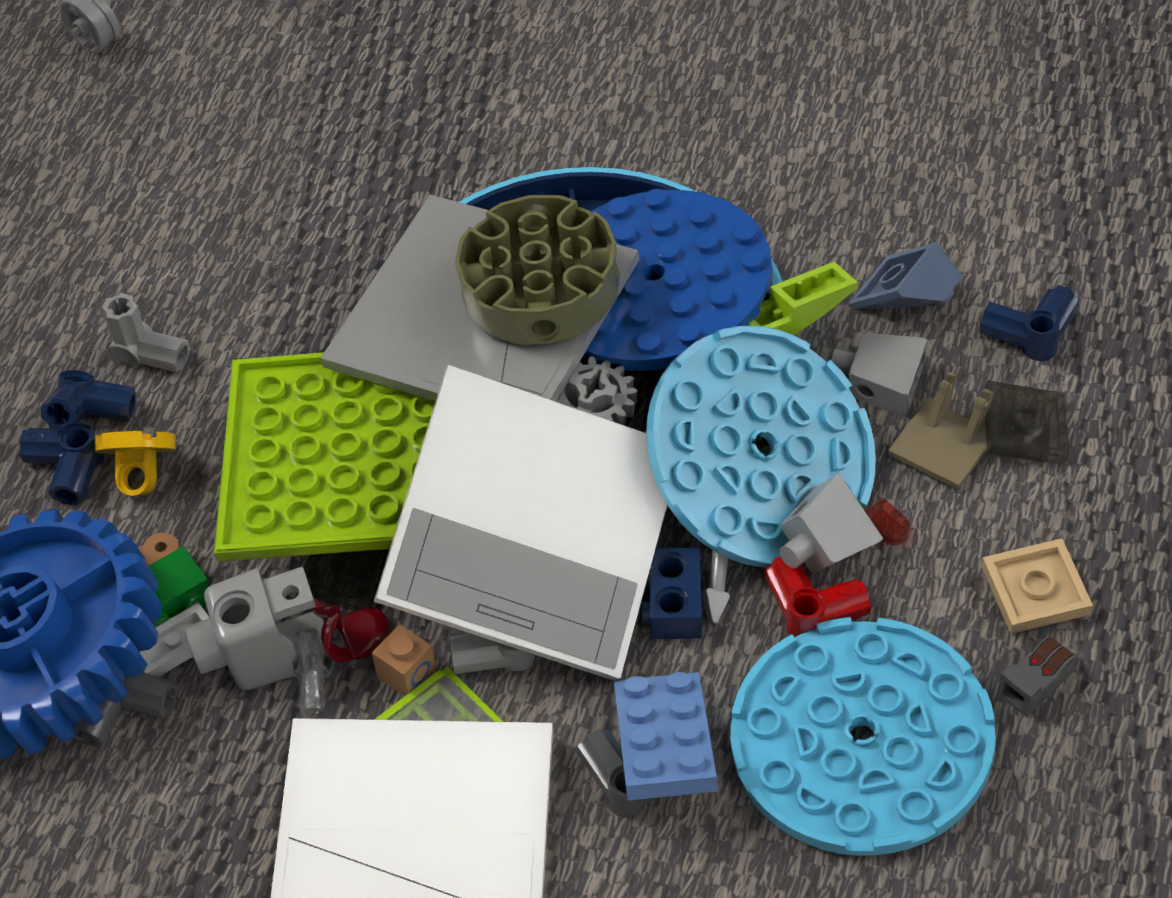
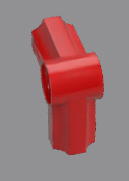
M777 557L773 560L772 564L764 568V577L786 619L787 632L790 635L792 634L794 638L816 629L817 623L851 617V620L871 614L868 591L862 581L854 579L817 591L812 587L801 565L797 568H791L784 563L781 557Z

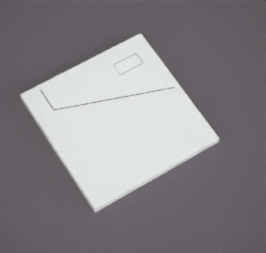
M293 718L271 898H543L553 724L532 722Z

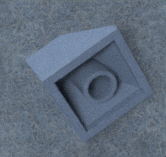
M937 242L887 256L848 303V306L854 309L923 307L931 304L938 306L947 302L954 295L953 289L963 276Z

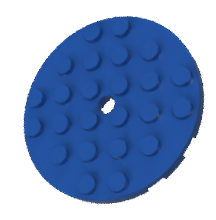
M652 189L648 192L614 198L591 211L592 214L596 211L607 220L617 245L639 251V261L600 325L582 359L589 361L590 357H594L596 364L602 365L607 360L613 364L623 365L625 370L628 371L666 369L680 353L697 340L699 341L722 329L748 326V323L753 319L755 320L760 314V305L766 293L769 294L773 280L770 249L759 225L739 207L719 197L686 190ZM652 271H655L656 275L663 276L655 281L646 280L652 276Z

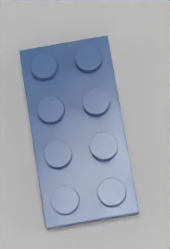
M676 672L666 676L646 678L636 676L626 680L614 681L627 801L718 792L717 775L699 672Z

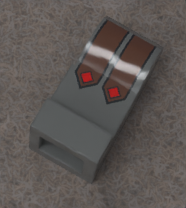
M1048 636L1036 646L1031 654H1027L1016 665L1011 663L1001 672L997 694L1025 717H1028L1074 672L1079 657L1052 636ZM1013 689L1024 697V701L1015 696Z

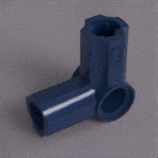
M1058 285L1054 289H1048L1036 310L1028 314L989 302L980 322L979 333L1021 346L1025 355L1032 360H1049L1056 354L1058 341L1079 308V298L1072 293L1070 288Z
M62 371L59 373L58 387L42 404L41 418L48 423L50 429L64 431L68 425L74 424L77 419L87 418L90 415L129 422L136 405L137 393L135 392V387L94 380V376L85 371Z
M75 422L68 425L64 431L47 428H28L23 430L19 440L22 461L24 463L57 464L48 491L50 497L66 505L78 506L80 502L85 501L94 469L104 459V453L95 452V433L92 427L85 422Z

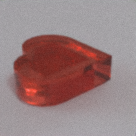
M885 498L865 511L883 537L881 541L884 543L900 545L908 539L910 532L908 519Z

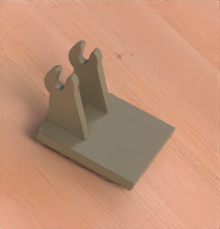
M948 372L947 381L942 380L936 399L927 398L889 448L888 455L959 490L997 438L999 431L985 424L988 407L993 398V392L986 388L983 390L982 398H977L970 419L949 410L958 375Z

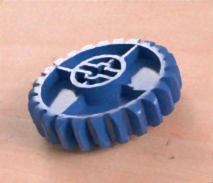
M47 509L39 514L35 523H32L26 513L16 515L10 520L8 529L0 531V759H6L14 754L18 744L28 755L40 753L45 748L47 737L53 734L60 743H66L73 739L76 734L75 724L82 719L88 725L94 726L104 717L100 707L103 702L108 700L118 703L128 695L129 692L122 683L124 678L138 677L146 669L148 664L140 654V651L150 650L157 644L159 633L153 623L162 615L161 601L155 594L158 589L156 576L146 563L145 557L135 542L126 534L120 533L113 523L103 518L92 520L88 513L78 510L68 513L63 518L57 509Z

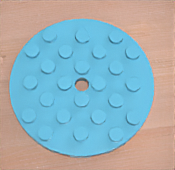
M736 326L722 329L699 341L697 340L680 353L662 374L654 390L649 406L646 430L647 450L655 481L668 507L679 522L695 538L716 553L731 560L757 567H767L772 564L775 558L781 557L780 548L789 542V539L782 530V522L814 487L838 473L862 508L867 506L873 489L876 464L874 438L865 408H859L849 389L852 384L843 372L831 360L826 362L817 353L809 349L811 344L781 330L762 326ZM756 436L765 438L769 443L770 453L768 456L764 457V454L759 452L756 445L753 444Z
M851 617L817 623L816 629L800 634L795 638L791 634L769 649L751 668L736 695L732 708L730 737L734 766L744 791L757 809L771 823L789 836L810 846L834 853L856 856L890 854L911 849L932 840L955 825L974 805L987 783L994 760L996 739L995 717L986 689L982 688L972 673L971 665L956 650L931 633L903 622L878 618L877 622H851ZM866 726L873 730L874 738L870 737L865 740L857 739V741H854L850 732L855 727Z

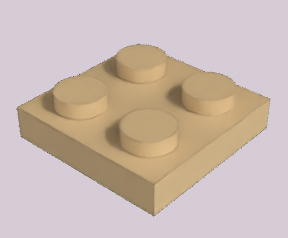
M1062 538L983 557L982 569L1010 634L1091 615L1093 604Z

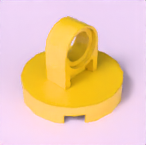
M142 431L109 432L95 435V452L115 454L116 485L122 493L130 496L140 497L151 493L157 481L156 453H167L176 450V434L156 431V437H152L151 434H142ZM138 467L143 471L145 479L139 489L133 490L128 484V475L131 470Z

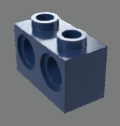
M700 547L655 548L644 589L650 590V600H642L643 625H651L652 639L702 638ZM668 611H677L676 613H667Z

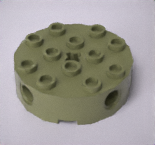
M528 195L502 202L485 212L486 218L477 223L474 228L469 226L460 238L455 265L462 287L461 295L469 317L487 334L519 346H530L532 344L546 345L557 341H570L602 320L617 298L620 273L616 263V241L609 224L596 211L592 214L589 210L578 207L576 200L560 195Z

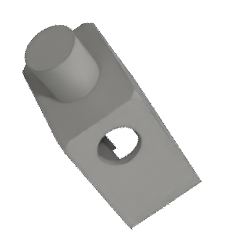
M866 333L862 336L857 353L835 348L831 361L844 375H849V381L852 384L849 389L854 398L907 417L925 364L927 339Z
M838 473L814 487L782 522V530L789 539V542L780 548V556L784 563L791 568H797L804 562L811 572L816 573L883 540V537Z

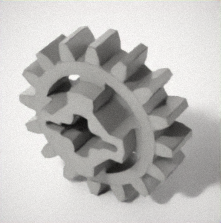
M590 357L588 364L578 363L556 402L626 426V417L634 416L635 404H637V389L634 388L633 376L624 377L625 367L619 366L612 369L610 368V361L605 360L602 365L596 364L594 357Z

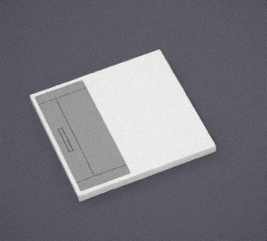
M448 365L374 602L613 681L619 680L667 503L661 495L650 466L646 433Z

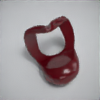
M314 600L316 607L312 608L313 613L317 617L326 620L321 630L322 645L328 656L336 662L345 663L372 655V652L392 632L389 619L379 609L363 608L341 616V611L337 605H326ZM335 627L343 637L345 648H340L332 643Z

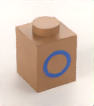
M401 624L372 652L377 678L403 696H406L437 671L432 645Z

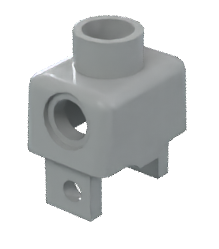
M303 566L264 580L259 569L255 568L209 586L205 590L204 598L210 618L185 627L190 648L200 673L204 674L228 666L237 687L244 691L296 676L293 662L325 652L321 642V630L324 624L322 618L310 612L281 623L279 621L281 618L316 607ZM290 593H299L298 596L292 600L285 599L286 596ZM315 635L313 641L303 642L306 636Z

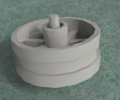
M65 0L60 4L59 12L61 19L69 33L81 45L88 41L94 43L96 46L91 49L94 53L99 54L108 47V44L111 45L121 37L119 21L105 0Z

